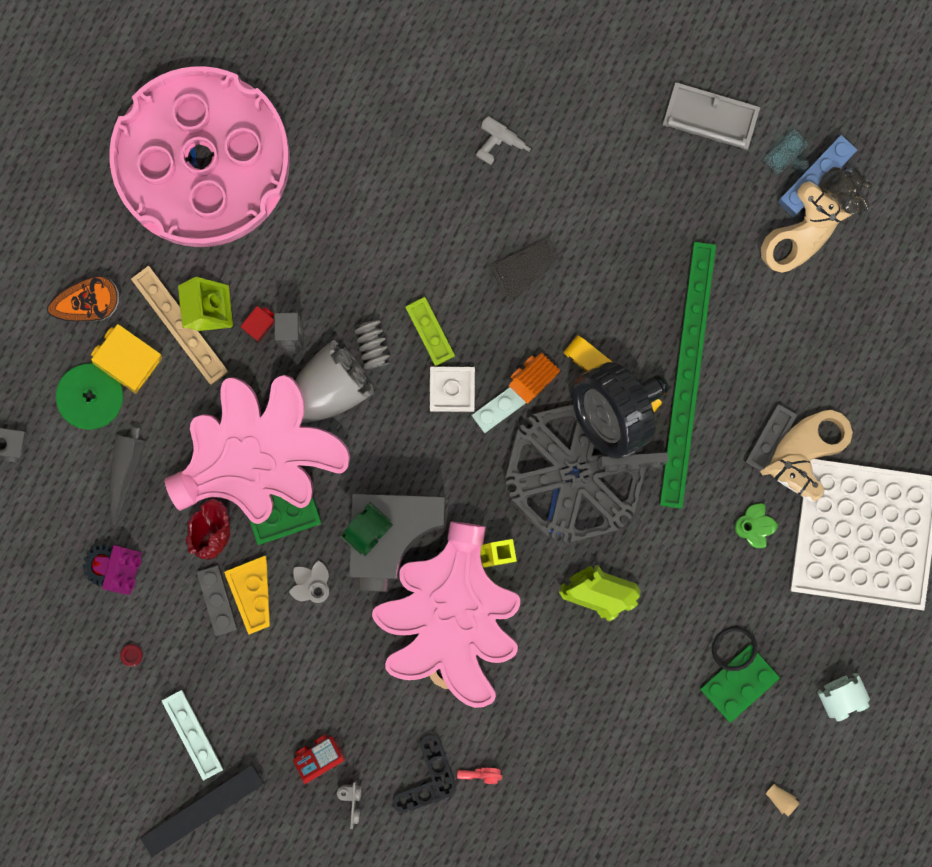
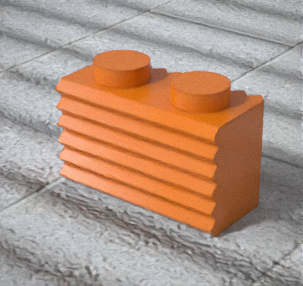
M540 353L536 358L532 355L523 364L526 368L522 370L519 367L511 376L513 381L509 384V387L527 404L560 372V369L553 365V362H550V359H547V356H544L543 353Z

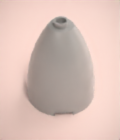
M332 340L305 365L295 379L302 391L305 403L302 423L319 421L343 413L374 393L373 386L370 383H366V377L363 374L364 370L354 356L345 347L340 349L336 346L338 343L335 340Z

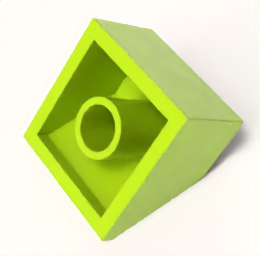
M194 277L178 285L182 327L197 331L233 327L229 285L199 277Z

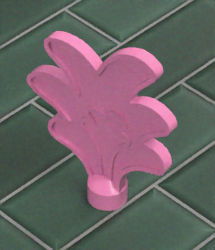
M282 375L273 381L268 406L262 416L259 401L254 390L243 380L230 377L224 380L221 386V423L216 417L208 414L199 415L192 420L190 424L194 446L192 460L184 471L165 478V486L173 504L180 511L204 498L221 497L237 504L253 523L259 524L268 519L273 512L274 502L271 494L285 499L298 508H303L311 502L313 483L309 474L299 465L318 467L334 473H343L349 467L350 454L344 442L334 434L316 427H301L305 413V403L302 391L292 377Z
M450 522L448 544L439 555L429 560L408 562L400 569L402 585L414 593L405 598L387 601L376 606L372 612V617L377 625L388 633L395 635L419 633L413 642L392 653L387 658L385 665L390 675L404 680H417L425 678L440 669L447 687L455 697L474 708L485 707L495 700L496 692L483 673L476 655L493 663L507 661L516 655L518 650L517 642L498 625L496 619L512 617L518 611L521 599L517 593L494 583L483 568L481 546L484 542L486 527L463 522Z

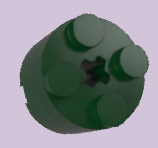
M371 502L364 507L363 512L359 513L343 531V534L340 535L347 544L364 556L371 552L379 541L376 538L381 539L393 526L390 522L391 519Z

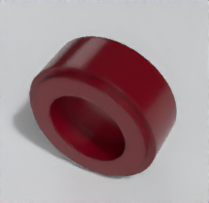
M129 644L121 650L120 659L124 665L134 667L141 663L143 652L139 646Z

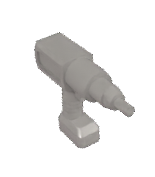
M489 116L483 120L481 129L491 136L481 149L477 151L475 156L492 165L494 157L489 151L495 144L500 145L502 141L519 149L524 148L528 152L531 150L523 140L517 137V134L507 129L506 126Z

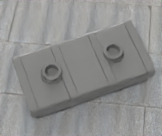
M675 82L663 126L748 150L760 107Z

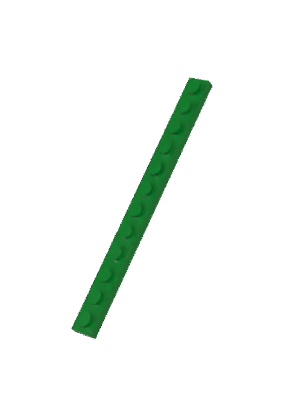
M693 243L666 452L668 454V462L664 467L660 506L679 509L683 507L716 245Z

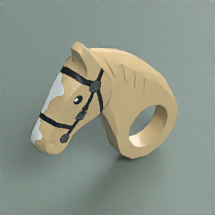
M810 181L804 182L797 191V195L803 202L806 211L804 221L775 229L767 235L761 246L762 260L769 268L781 273L790 271L803 264L824 245L840 221L855 213L854 205L842 207L835 198ZM783 239H791L793 247L789 256L784 260L775 261L773 257L775 246Z
M833 410L822 411L804 418L782 438L772 456L770 464L760 471L761 474H771L781 484L811 502L819 500L824 493V487L813 474L811 460L838 454L850 444L853 432L849 420L842 413ZM822 421H831L839 427L841 440L838 444H827L819 437L818 426Z

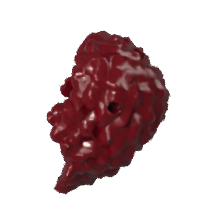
M210 499L209 502L206 501L205 505H201V510L195 512L190 517V521H188L186 545L188 552L195 554L196 557L206 560L216 558L229 541L231 535L229 516L222 502L215 499Z

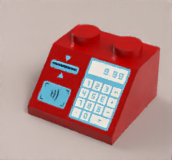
M325 734L314 741L316 744L314 747L308 749L305 746L295 752L297 757L293 759V762L304 784L346 759L333 736L328 738Z

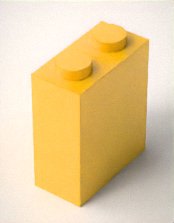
M117 324L115 328L111 327L104 336L106 340L102 346L97 345L91 354L93 358L91 360L95 366L137 394L162 360V356Z

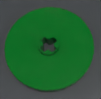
M82 364L69 370L61 378L56 390V404L62 417L74 427L84 430L99 429L111 423L120 412L123 403L121 384L94 364ZM92 391L93 396L96 397L87 402L83 396Z

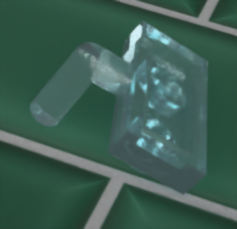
M794 129L762 161L777 176L790 164L799 173H804L809 163L805 160L800 161L797 157L810 144Z

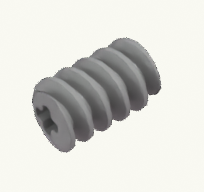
M380 320L357 325L359 328L355 330L356 335H362L357 339V343L364 344L359 350L360 352H366L361 356L362 360L368 361L363 365L364 369H373L390 364L385 363V360L390 356L382 353L387 349V346L380 345L385 340V337H378V334L383 332V329L376 328L381 323Z

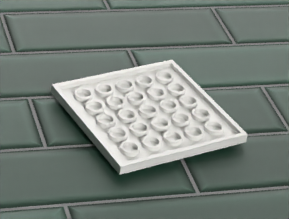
M812 459L813 474L823 485L824 493L819 500L813 502L804 497L802 498L790 591L924 610L932 556V476Z

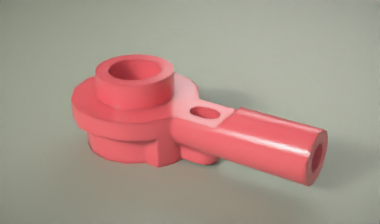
M481 768L475 769V771L458 770L457 778L471 780L479 778L484 779L486 784H497L498 781L502 780V775H500V769Z

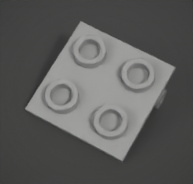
M357 780L354 781L353 785H342L337 791V797L340 800L352 801L350 829H353L355 824H358L360 809L356 808V801L361 799V786H357Z

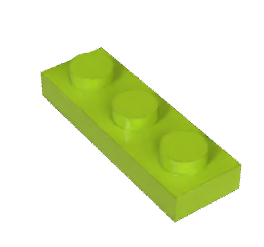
M424 297L406 306L405 308L435 367L454 358L455 355L426 298Z

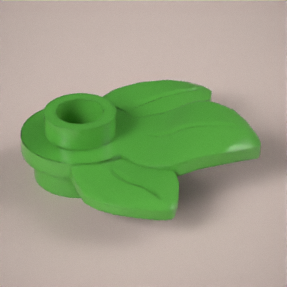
M755 504L748 507L745 515L737 519L735 523V531L738 536L746 538L749 544L755 548L766 547L765 536L773 534L778 528V524L774 519L765 516L764 504ZM745 523L749 525L748 531L744 529Z

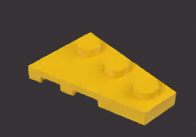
M263 556L224 572L248 634L270 626L267 556Z

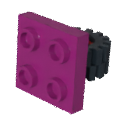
M107 545L92 547L94 551L89 550L87 552L90 556L84 557L87 564H83V568L87 569L84 571V575L89 576L87 578L88 581L102 586L104 590L131 595V591L135 587L137 569L141 565L142 552L115 545L113 547Z

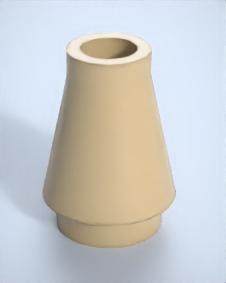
M775 784L766 793L782 815L785 813L788 817L800 804L796 800L797 797L777 787Z

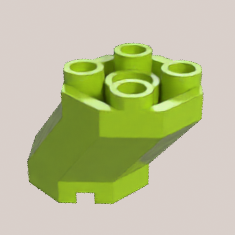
M595 565L594 569L592 566H589L569 578L571 582L569 585L566 586L564 582L559 589V593L564 600L593 609L598 612L601 618H606L607 621L615 619L625 609L629 611L638 605L636 600L640 597L641 593L636 583L604 573L599 565Z

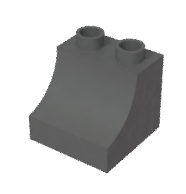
M353 494L352 521L371 502L390 518V522L393 524L381 539L376 538L379 541L378 544L366 556L360 555L351 547L349 577L360 579L359 590L388 592V580H398L402 560L409 548L424 535L445 528V497Z

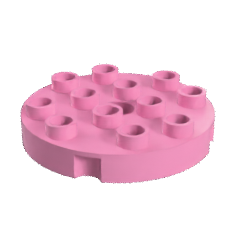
M186 67L156 77L132 96L133 104L127 110L125 116L118 117L114 126L110 143V168L114 185L124 205L145 228L157 236L176 244L192 247H210L229 243L245 236L257 228L271 214L278 204L287 183L290 151L287 135L279 114L269 99L258 88L254 89L249 84L241 81L237 74L213 67ZM198 144L206 146L211 152H214L211 163L203 170L194 168L189 161L186 162L190 150Z

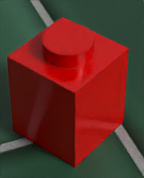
M257 306L240 327L257 342H260L275 324L274 314L266 307L261 310Z

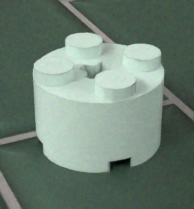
M858 673L853 674L854 678L848 679L846 675L824 686L825 691L823 692L820 689L817 693L829 718L842 721L849 717L848 713L855 710L860 712L869 707L870 697Z

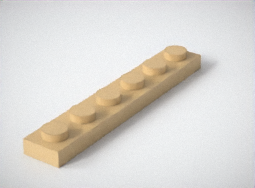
M149 266L131 278L210 385H213L229 373L197 330L182 327L180 306Z

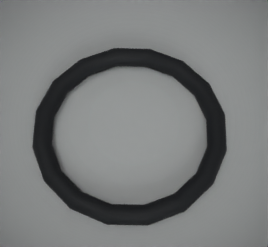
M730 627L724 629L716 636L712 643V655L714 661L721 668L728 671H739L747 668L754 661L758 645L750 631L742 627ZM733 631L746 634L751 639L753 651L749 660L737 667L723 664L716 653L720 638Z

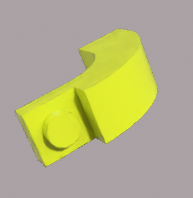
M513 539L482 545L481 562L483 568L516 562Z

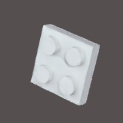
M430 367V412H474L475 367Z

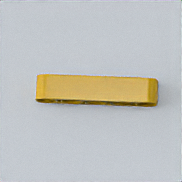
M579 335L573 339L563 352L567 357L570 356L574 359L573 362L585 371H589L603 363L612 362ZM659 399L651 403L654 413L662 404Z

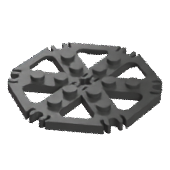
M573 405L536 413L529 417L527 421L531 424V428L527 429L522 424L519 427L520 431L517 430L504 478V480L513 478L508 480L505 486L512 485L515 487V492L509 493L508 497L513 498L517 495L519 497L510 501L547 538L549 537L550 529L553 530L550 535L551 540L555 539L556 533H561L563 535L562 543L568 540V534H570V541L568 543L570 544L617 532L624 525L620 522V517H625L629 521L632 518L631 515L633 516L635 513L646 467H640L638 471H627V468H619L617 472L606 473L605 469L598 470L597 461L606 455L592 456L594 445L580 427ZM567 416L575 419L576 424L569 449L546 427L548 421ZM524 445H531L552 467L521 474L517 470V465L522 447ZM642 448L630 455L642 452ZM573 467H575L576 470L582 471L578 475V478H575L574 475L566 474H569L573 470ZM625 472L629 473L632 476V483L628 499L625 502H621L599 480L600 478ZM559 489L552 519L549 521L542 520L528 506L527 498L532 495ZM581 496L603 517L604 522L601 526L583 531L575 528L574 524Z

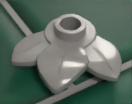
M317 561L312 570L305 567L294 568L293 574L297 585L289 591L292 597L298 601L324 602L329 596V588L326 584L329 573L325 565ZM317 587L322 589L320 596L314 594V590Z

